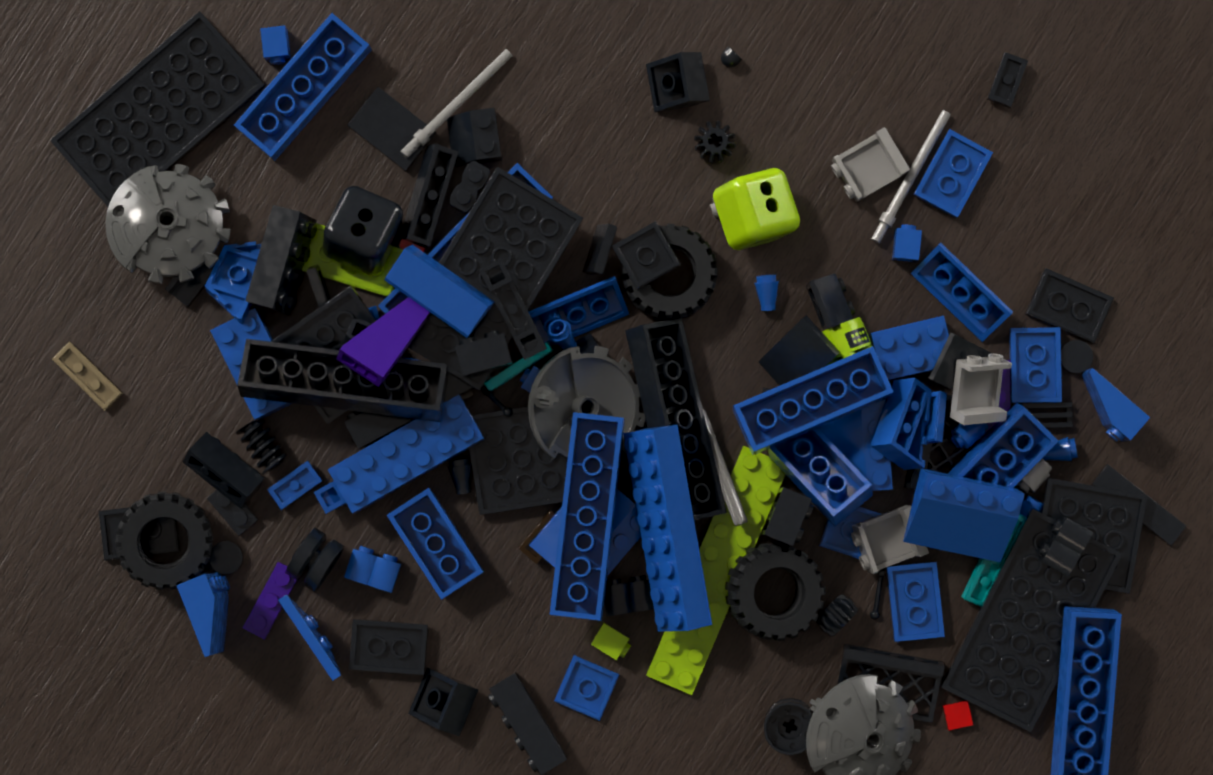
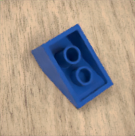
M1091 368L1084 371L1081 376L1103 427L1107 429L1105 433L1115 442H1118V440L1121 442L1130 441L1150 417L1095 369Z

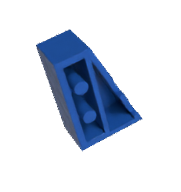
M916 378L894 380L892 385L893 394L887 398L870 446L903 470L924 469L925 460H922L923 445H927V437L924 436L925 422L929 421L932 390Z

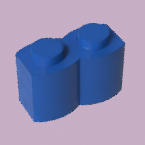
M360 546L359 550L353 549L344 578L392 593L402 565L397 562L398 557L385 553L383 557L373 555V549Z

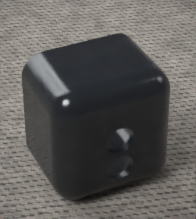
M359 186L347 187L343 191L324 228L322 247L324 254L328 258L340 262L341 269L353 274L355 270L367 275L380 273L401 233L403 220L401 206ZM366 210L372 213V220L369 222L361 221L358 217L359 212ZM356 224L364 226L365 234L359 237L351 233L352 226Z

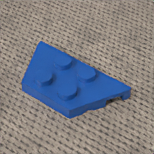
M256 241L246 242L242 245H224L219 255V260L215 263L205 284L206 291L241 324H243L252 305L245 300L261 248V244H256Z
M287 594L280 598L278 601L332 681L341 676V673L330 650L333 648L330 640L326 635L321 636L316 629L319 625L311 614L307 615Z

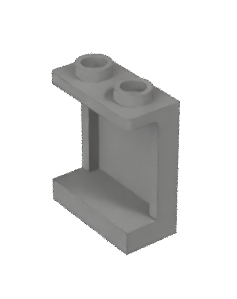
M885 127L842 154L834 156L832 159L833 164L831 165L836 177H842L846 185L843 188L850 199L854 198L856 202L866 198L910 171Z
M989 354L988 357L983 358L970 355L967 356V359L956 360L950 418L963 425L1006 421L1007 411L999 407L1003 369H1010L1012 363L1003 359V356L1000 354Z
M905 505L852 525L853 532L851 537L854 545L860 549L862 555L859 556L860 564L864 570H867V573L875 574L880 569L914 556L921 557L929 554L928 548L925 546L903 542L911 506Z

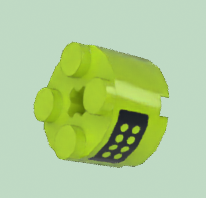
M860 317L822 331L840 352L828 365L839 361L841 358L844 359L858 351L860 352L872 347Z

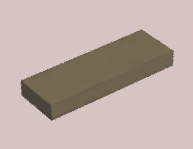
M69 341L52 358L104 411H107L123 395L72 342Z

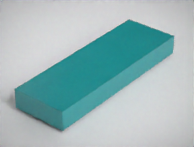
M546 342L545 346L547 349L526 360L524 358L520 359L484 384L489 391H494L552 353L554 349L551 344Z

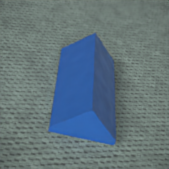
M942 243L937 245L911 272L932 295L982 342L1013 313L1004 302Z
M413 244L404 248L384 279L466 338H468L495 303Z
M613 276L531 310L529 314L544 344L549 342L551 346L557 344L548 337V326L554 320L562 319L567 321L571 326L573 336L576 337L629 315L617 280Z

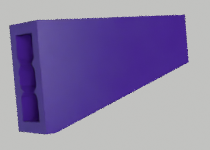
M406 298L345 343L339 350L337 360L379 387L425 324L430 312L411 298Z

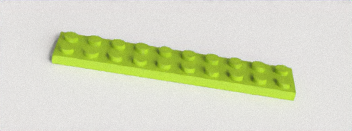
M742 447L731 473V478L747 517V523L735 526L725 502L727 513L713 516L699 551L712 625L690 631H664L646 676L690 695L693 694L730 607L726 603L725 596H728L725 584L730 581L731 576L728 575L730 568L734 569L737 563L735 561L739 556L744 557L748 549L755 548L785 477V473L769 456L762 453L752 456L748 447Z

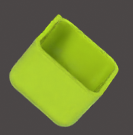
M770 168L736 177L716 188L713 193V200L727 242L734 250H744L773 242L794 232L800 225V216L786 175L778 168ZM760 185H762L765 195L761 192ZM766 201H768L771 212L766 207Z

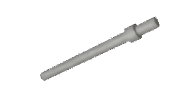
M505 49L424 129H419L413 135L414 138L400 152L408 158L420 145L424 146L430 140L429 137L512 57V54Z
M942 110L887 211L883 212L878 220L880 223L871 238L874 242L880 244L887 229L891 228L894 224L897 211L951 116L949 112Z

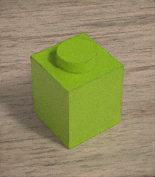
M603 623L591 643L592 646L615 660L619 656L624 658L631 647L627 643L630 639L629 637L606 623Z

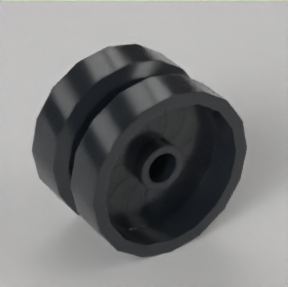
M316 527L301 542L285 572L297 580L309 569L304 585L314 592L326 580L345 548L344 545L333 539L321 550L326 541V534Z

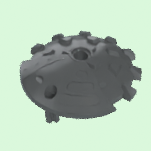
M176 164L174 171L159 172L156 165L139 170L120 185L108 206L106 235L113 254L119 263L132 274L136 268L149 273L148 281L152 283L163 284V277L179 276L180 283L194 279L193 270L203 264L209 269L219 260V257L214 254L220 241L228 243L231 229L223 228L222 214L230 213L226 199L218 201L211 191L216 186L215 182L207 175L202 180L189 175L190 168L185 165ZM166 217L174 218L170 225H163L161 222Z
M595 346L594 353L581 354L579 347H572L556 354L542 367L530 391L528 415L533 435L546 454L555 458L559 453L568 458L573 412L583 413L581 406L584 401L588 404L585 414L624 418V433L634 431L636 425L644 426L645 414L639 412L640 393L638 384L634 383L628 373L633 366L624 357L618 363L607 357L608 348ZM623 434L622 451L626 454L627 451L624 446L625 440Z
M865 674L842 681L833 687L822 699L819 697L816 700L811 699L809 703L812 705L810 710L813 711L807 730L806 750L813 771L817 772L821 769L825 775H895L899 770L907 772L912 764V760L908 758L913 743L920 742L921 731L920 729H914L912 715L918 713L915 702L910 700L906 703L899 695L903 687L892 680L888 687L878 684L877 675Z

